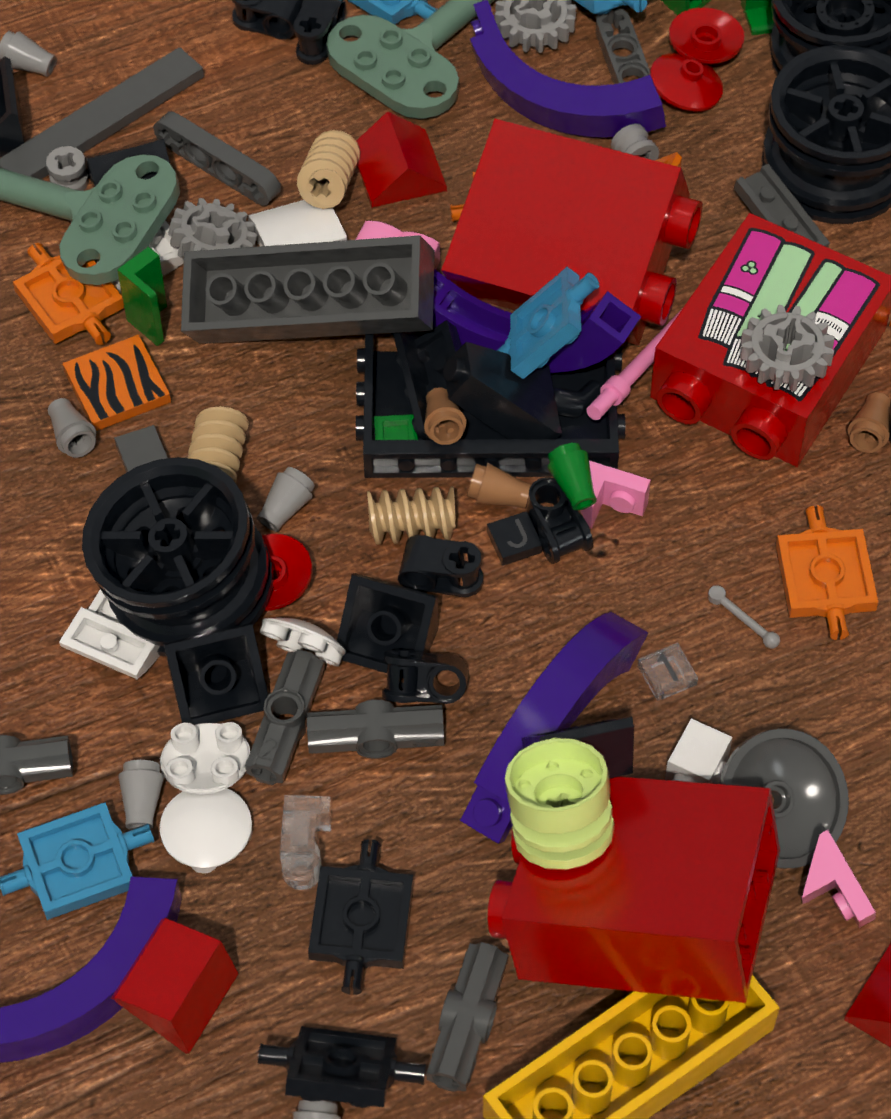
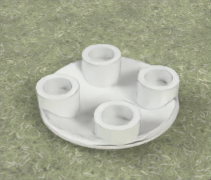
M281 617L264 618L262 620L259 632L266 637L277 640L276 646L287 652H295L297 649L303 650L304 648L315 652V657L333 666H339L342 656L346 653V650L336 639L312 623L300 619Z
M225 722L223 724L202 723L197 725L180 723L171 730V739L165 745L160 758L162 773L173 787L191 794H210L232 786L245 774V765L251 751L249 743L242 734L241 727L234 722Z
M228 788L210 794H191L182 791L168 803L160 821V836L167 852L178 862L192 867L194 871L202 874L210 873L216 867L226 864L237 857L250 841L253 834L252 819L248 806L238 794Z

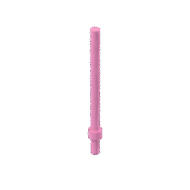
M680 311L619 375L611 376L601 386L600 395L586 409L591 419L599 420L613 405H619L630 394L632 384L654 362L655 347Z

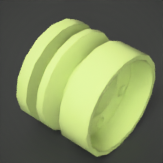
M552 738L535 742L517 753L508 764L505 775L508 803L511 809L512 831L517 850L529 862L548 869H571L586 865L600 857L612 843L615 828L612 804L609 799L610 783L608 768L604 757L589 744L575 739Z

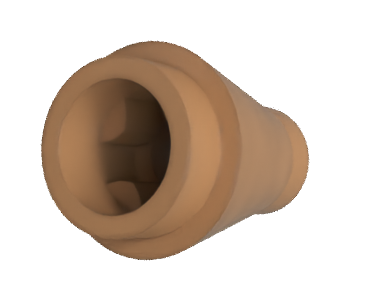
M434 388L426 396L425 433L438 444H453L463 435L466 428V418L458 406L448 399L446 389Z
M879 392L869 394L864 405L848 426L850 443L861 452H877L889 440V409L891 401L885 394Z
M488 462L486 466L476 464L467 496L475 498L476 503L517 506L525 509L529 489L532 484L523 482Z

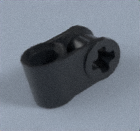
M232 0L235 4V9L232 12V21L238 29L243 31L261 33L281 40L290 39L294 35V21L301 10L303 0ZM243 14H246V20L243 19Z
M303 0L301 10L293 25L294 33L298 37L296 56L302 63L315 65L322 63L328 58L327 40L329 33L336 24L345 20L346 3L344 0Z
M545 477L533 482L529 489L527 513L543 544L542 550L547 560L551 564H555L560 561V557L579 549L583 551L591 550L593 548V539L588 524L578 510H573L570 501L556 480ZM546 502L551 503L554 506L545 507L540 504Z
M425 535L411 536L406 542L397 580L403 587L423 593L433 592L458 597H470L477 594L484 584V576L480 568L482 564L481 552L474 544L466 541L457 542L434 539ZM464 553H467L468 561H464ZM459 578H462L463 586L459 585Z
M393 649L384 652L383 660L388 663L387 687L382 689L383 699L398 703L432 702L448 704L459 700L465 693L469 673L466 663L459 656L450 653H425L408 649ZM402 669H404V683L401 681ZM444 670L452 671L458 676L459 682L454 686H443L437 681L436 674Z

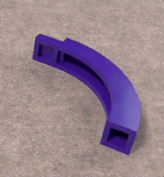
M488 0L473 4L477 20L471 21L475 37L470 38L476 61L491 88L505 103L521 115L547 128L586 137H614L618 131L631 124H641L647 132L667 127L663 105L650 75L628 82L599 86L572 84L543 75L520 60L509 48L497 26Z
M434 269L433 328L447 320L456 326L461 346L465 342H470L498 350L504 345L511 329L510 315L512 313L479 300ZM607 291L596 304L581 312V332L571 344H565L553 354L545 365L550 367V373H558L586 368L604 360L625 342L641 316Z
M608 612L587 624L561 649L523 698L494 744L474 781L478 786L460 819L461 822L498 844L505 842L513 826L510 817L511 809L508 803L505 775L508 764L519 751L524 749L521 738L570 728L580 713L601 689L615 677L629 672L648 632L613 612Z
M130 876L126 902L120 918L105 944L88 964L74 976L40 996L21 1003L0 1007V1063L39 1056L66 1046L89 1034L123 1008L111 999L114 992L161 919L167 918L174 922L178 920L182 897L177 879Z

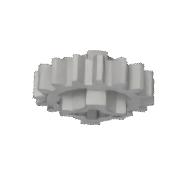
M502 0L496 2L495 20L502 37H509V46L513 47L518 43L523 44L524 52H527L530 46H536L537 51L542 53L544 45L557 49L558 40L563 42L569 40V32L575 31L576 5H571V0Z
M199 198L196 206L186 201L183 209H175L174 217L171 218L168 235L171 236V247H179L178 256L184 257V252L254 247L257 234L254 233L255 223L246 222V212L235 213V205L232 203L223 207L220 206L219 199H214L213 203H206L203 198Z
M778 305L776 314H771L767 309H762L760 320L751 317L748 322V329H743L740 359L747 361V373L759 372L758 382L760 384L768 379L773 380L775 390H779L782 383H788L790 389L796 391L800 381L811 387L813 386L815 376L824 378L827 366L832 364L834 336L827 335L828 324L824 322L816 325L815 312L809 313L806 317L800 315V306H795L792 313L786 312L783 305Z

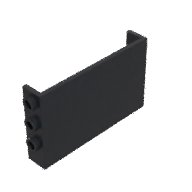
M365 334V348H357V373H365L364 382H356L357 407H364V415L356 416V441H363L365 478L472 477L475 465L486 466L487 462L514 477H553L547 468L550 463L548 455L555 448L568 443H579L581 449L588 452L589 461L618 469V439H625V414H617V405H613L599 420L591 419L587 411L578 418L559 415L562 434L557 439H507L458 406L466 418V428L461 438L453 444L441 445L433 440H423L418 434V440H375L374 416L413 414L411 403L404 393V385L406 384L402 369L395 358L397 351H374V334ZM619 347L604 360L589 367L569 372L551 373L553 388L578 391L590 380H595L602 386L611 376L615 375V371H622V347Z

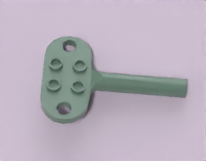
M449 0L421 24L411 29H402L378 16L359 15L349 17L336 24L329 33L327 55L330 65L341 76L399 114L420 119L438 116L449 110L457 100L459 77L455 66L435 50L476 17L473 4L484 0ZM488 0L489 5L492 4L495 0ZM346 36L359 37L356 41L343 40ZM432 91H439L444 95L434 98L426 94Z
M142 154L132 156L114 164L95 187L85 191L75 190L0 168L1 201L72 221L59 245L60 258L69 275L83 284L101 285L119 279L117 269L149 246L176 205L180 195L179 180L173 167L168 161L153 155ZM158 172L152 178L141 179L146 173ZM89 260H99V262L92 267H82L83 264Z

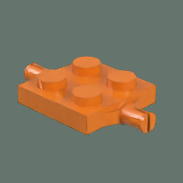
M35 243L36 249L31 245L27 250V254L37 266L30 273L13 281L16 294L53 343L57 344L84 330L89 332L97 345H103L102 339L107 343L111 338V334L101 321L124 309L123 298L112 282L91 285L83 284L73 279L65 269L60 256L50 257L41 243ZM92 259L85 262L82 267H92L97 263Z
M817 505L815 512L814 506H811L805 511L809 524L808 530L799 534L777 535L776 540L789 618L827 617L830 638L837 640L839 634V639L842 640L849 635L844 615L876 611L878 606V597L863 529L838 530L826 527L824 508Z

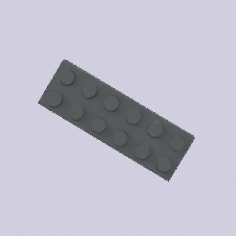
M418 235L184 252L181 332L199 344L431 331L433 330L435 250Z

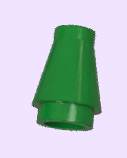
M579 443L564 444L552 450L548 455L550 463L547 468L570 501L573 510L586 509L595 504L597 498L593 489L588 452L582 450Z

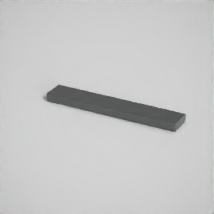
M178 47L1 157L0 168L42 179L49 175L46 167V158L54 149L62 146H71L84 153L204 77L203 67L181 47Z

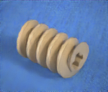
M330 130L323 132L314 140L297 178V187L300 195L313 207L321 209L333 208L343 199L360 159V149L351 135L343 131Z
M210 407L202 410L196 416L195 428L193 429L192 442L190 443L187 458L198 459L217 466L236 483V472L240 466L239 458L242 456V445L246 439L245 431H247L249 425L247 417L240 411L228 407Z
M453 486L449 489L447 499L443 498L439 487L433 488L429 500L426 499L421 488H416L412 501H409L404 489H399L395 502H392L387 490H382L378 503L374 502L370 491H367L369 531L376 545L382 544L385 532H389L394 544L399 543L402 531H406L408 538L418 535L419 530H423L425 536L434 538L436 530L440 529L445 540L451 539L453 529L456 528Z

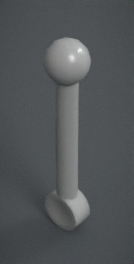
M713 586L709 589L708 599L712 604H722L763 638V643L767 648L774 649L780 644L779 635L765 630L726 597V591L723 587Z

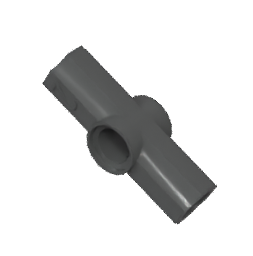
M297 649L295 652L287 653L274 690L267 696L264 702V717L245 765L246 774L251 775L258 782L269 785L283 783L297 743L306 733L307 713L310 710L325 668L324 661L315 657L311 652ZM282 714L294 715L292 718L287 720H280L277 718Z
M368 700L358 704L355 710L308 712L307 736L309 754L357 751L363 757L378 759L392 755L399 748L445 746L442 705L394 707L388 701Z
M0 735V795L15 793L22 789L24 783L73 777L74 767L69 736L21 742L14 736Z
M484 942L469 944L455 989H450L447 994L439 1021L438 1030L440 1034L426 1073V1079L436 1084L438 1088L451 1092L466 1091L476 1066L481 1044L487 1043L497 1010V1002L495 1001L508 964V954L499 950L497 946Z

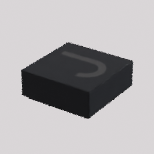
M527 511L487 524V534L502 566L542 553L543 544Z

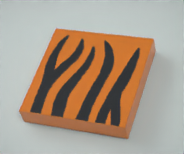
M139 334L62 363L64 372L89 422L95 427L96 431L171 403L170 393Z

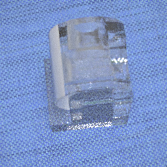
M284 795L280 862L283 879L293 889L305 890L318 883L320 866H322L320 849L318 847L319 831L331 832V796Z

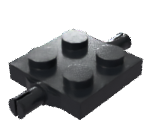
M369 839L361 842L359 865L346 868L320 866L308 956L309 960L335 962L345 966L341 990L346 994L351 993L353 977V995L361 994L364 968L377 966L403 969L414 878L412 874L391 873L377 867L381 844L376 840H372L370 856Z
M301 1026L298 1039L289 1047L261 1043L258 1053V1064L286 1067L288 1074L286 1077L285 1095L301 1097L304 1100L314 1102L328 1100L350 1103L360 1108L370 1106L384 1107L388 1088L395 1081L424 1085L426 1073L425 1063L397 1061V1038Z

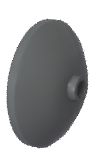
M793 729L767 730L745 740L727 760L719 784L771 789V794L774 797L773 807L780 845L777 868H797L811 864L819 834L826 830L829 831L835 843L837 842L847 819L849 805L848 788L844 773L837 759L819 740L804 732Z

